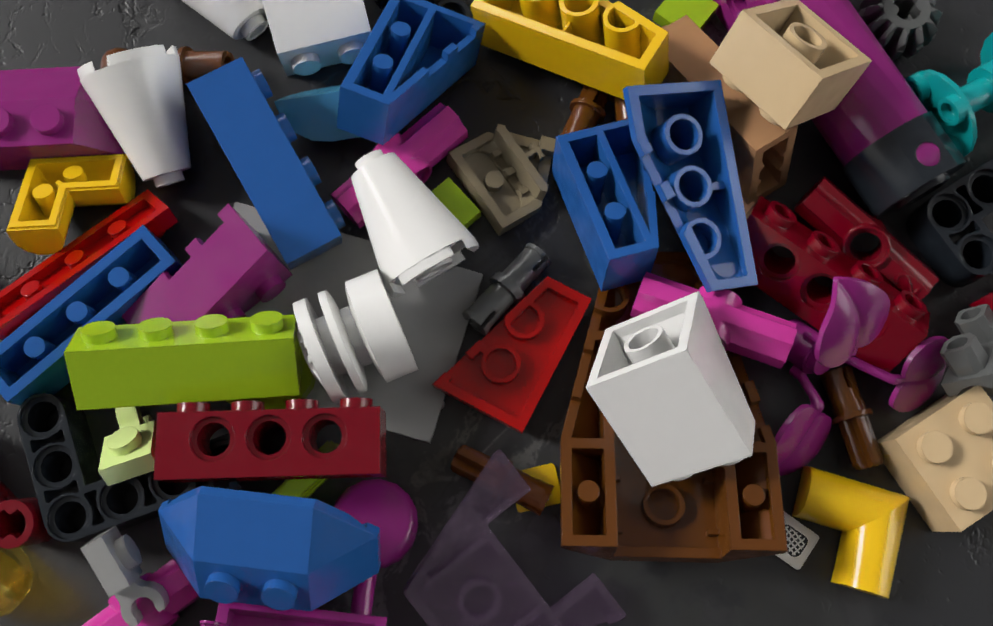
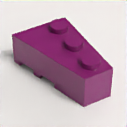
M228 203L217 214L224 223L205 243L200 238H195L185 248L186 252L191 256L189 260L173 276L169 272H163L122 315V318L127 324H139L144 320L156 317L168 318L172 322L196 320L209 314H221L227 318L247 317L245 313L258 302L265 303L278 296L286 286L285 281L293 274L260 234Z

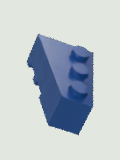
M389 0L340 85L337 128L384 145L476 65L486 23L425 0Z
M628 119L556 136L552 174L601 292L642 281L646 272L651 273L659 249L656 198L652 181L632 143Z

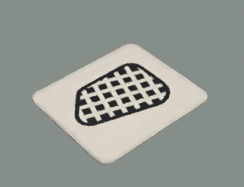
M784 512L788 551L783 554H776V556L794 569L799 570L817 544L819 536Z

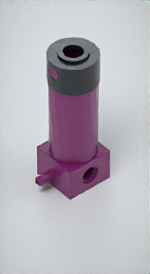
M782 0L713 1L719 4L716 15L729 32L743 9ZM799 0L872 60L835 110L811 120L844 167L842 169L873 216L880 218L894 210L898 212L951 179L950 176L961 169L967 161L931 111L928 112L852 3L849 0Z

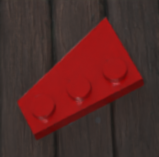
M547 276L508 312L504 319L481 341H477L450 370L444 372L432 386L522 434L592 299Z

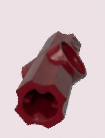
M826 176L816 182L794 206V211L812 227L832 237L843 253L856 262L862 260L874 266L881 273L883 280L898 291H909L922 300L939 281V277L893 237L880 220L866 213ZM860 233H873L880 239L876 248L867 252L857 251L851 246L853 238Z

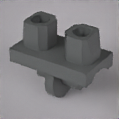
M982 304L958 312L954 323L961 335L953 336L945 341L940 351L941 356L949 366L941 383L948 396L958 395L962 389L969 386H982L989 397L993 396V311L988 304Z

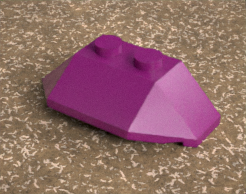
M81 66L0 70V171L25 170L30 159L125 154L80 83L77 69Z

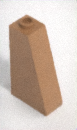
M687 15L670 25L662 26L661 28L669 32V72L661 84L721 80L742 198L747 205L753 201L756 202L760 196L765 197L785 185L798 125L784 130L781 126L768 122L760 114L759 107L744 93L730 88L723 81L722 74L709 63L719 46Z

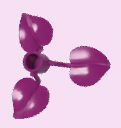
M833 277L830 305L819 332L799 319L789 320L797 323L796 337L787 357V361L793 364L789 374L799 381L810 399V405L803 404L796 408L784 421L775 436L780 476L793 473L813 460L823 447L831 428V418L825 413H821L824 408V402L808 379L807 374L821 375L830 368L846 363L889 384L896 385L889 398V406L898 412H909L923 405L939 386L947 364L940 351L944 342L949 339L944 336H932L923 340L906 359L901 374H891L854 357L858 348L870 344L882 330L890 311V299L882 289L866 280L852 277Z

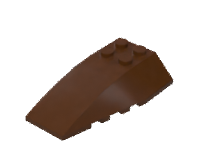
M657 252L651 270L652 274L695 289L703 286L687 252ZM642 281L602 292L599 287L560 439L561 548L610 561L720 563L786 553L788 548L776 441L770 425H765L758 405L761 401L754 381H749L741 355L726 351L755 419L753 455L731 466L721 465L695 473L682 481H669L652 487L586 389L605 329L634 318L630 314Z

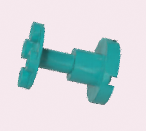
M993 32L984 40L980 53L981 65L969 73L966 85L959 88L945 74L931 69L918 71L905 78L927 111H931L963 157L973 151L978 137L974 113L981 109L989 113L993 112Z

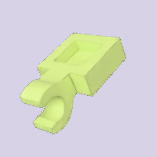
M140 406L115 408L120 429L112 435L104 437L98 472L107 486L154 471L157 423L155 420L152 421L150 415L142 417Z

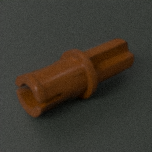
M584 85L579 98L573 99L570 103L571 114L561 135L596 127L597 124L604 122L606 117L604 108L608 102L609 94Z
M846 366L843 370L842 368H837L821 374L820 379L835 416L831 420L832 425H839L853 467L856 470H865L879 466L883 463V456L868 417L873 412L871 408L866 409L856 384L852 366Z
M462 445L458 448L451 462L450 469L452 472L493 491L491 497L496 499L499 495L523 506L538 516L541 515L554 487L513 467V461L511 460L504 464L467 445Z

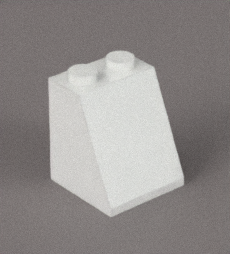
M262 0L275 49L287 76L294 74L302 76L311 75L323 67L339 63L353 64L371 33L363 0Z
M699 291L605 329L586 389L652 487L669 481H682L695 473L721 465L731 466L753 455L755 419Z

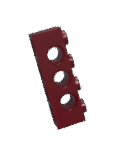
M760 196L747 212L746 220L758 285L755 286L817 330H820L828 311L832 287L818 284L814 279L815 277L826 276L831 279L838 276L858 278L878 286L888 295L890 311L887 320L878 336L870 344L858 348L855 355L857 358L890 373L928 336L930 312L927 311L926 305L920 298L906 290L898 291L883 280L881 273L874 266L862 260L856 262L840 250L839 245L832 237L822 231L813 232L801 224L787 206L777 201L770 202ZM772 247H786L792 251L794 257H780L773 251Z
M343 398L340 399V407L319 408L318 400L291 399L286 400L285 409H265V402L243 400L231 402V410L211 411V404L182 402L177 403V412H157L154 480L195 483L236 479L237 481L386 477V412L380 406H373V399ZM327 425H338L342 432L339 446L331 452L321 453L316 443L318 433ZM282 426L286 433L285 444L277 453L268 455L263 447L264 436L271 428ZM227 428L230 434L229 446L222 454L214 456L210 450V439L217 430Z

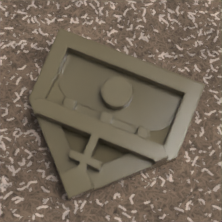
M497 124L494 133L486 132L448 152L447 164L498 236L539 212L548 190L549 184H547L556 139L542 135L540 140L511 133L505 125Z

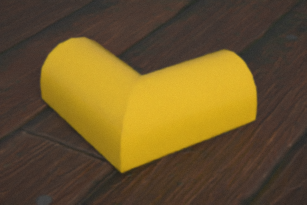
M126 154L30 159L6 229L7 234L18 247L27 252L40 255L57 253L64 246L75 207L123 205L135 198L136 180L132 163Z
M804 466L792 516L842 531L831 582L880 598L889 599L910 497L817 468Z

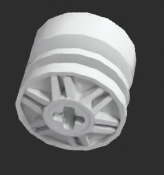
M377 269L345 282V291L349 303L346 307L339 309L327 290L317 293L324 316L318 318L307 298L292 304L297 321V338L305 360L314 378L320 382L335 404L340 403V399L348 398L343 379L345 374H349L356 390L360 394L367 391V378L364 366L373 363L387 383L419 370Z

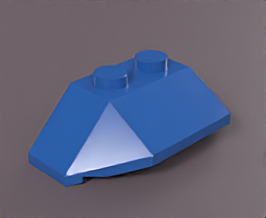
M200 486L181 494L174 500L169 499L162 502L158 510L166 548L200 598L211 599L223 604L237 602L262 605L281 611L289 609L313 611L379 573L381 565L380 528L368 522L361 524L350 514L317 499Z

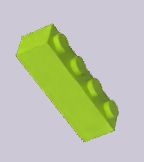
M263 311L251 317L227 318L221 314H209L196 320L174 322L168 318L156 317L144 320L139 324L115 325L111 321H95L83 327H78L64 351L77 410L300 395L302 360L300 344L297 338V321L294 314L282 315L277 311Z

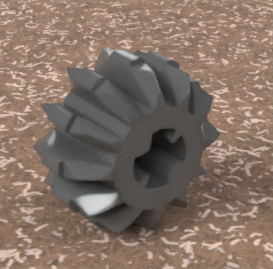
M862 0L860 3L861 7L859 8V15L892 61L898 59L901 55L909 59L917 55L924 46H928L936 36L938 31L936 26L940 22L943 12L933 8L936 0Z

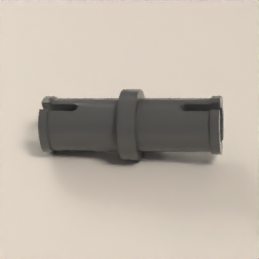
M527 243L522 252L503 272L496 271L490 277L489 282L491 285L462 313L465 320L471 318L468 323L479 333L487 335L490 331L489 329L512 305L516 306L525 297L524 291L551 265V260L548 257L541 260L546 253L535 244Z

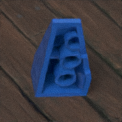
M721 80L626 86L623 89L632 143L706 292L758 285Z

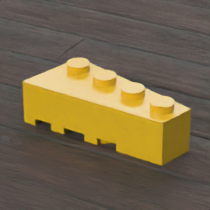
M474 0L470 5L473 19L486 23L481 45L624 100L623 89L626 86L661 84L669 72V32L620 1L611 3L608 0Z

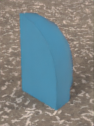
M340 85L304 91L274 101L279 114L283 112L286 115L294 132L312 141L333 142L360 137L337 128Z

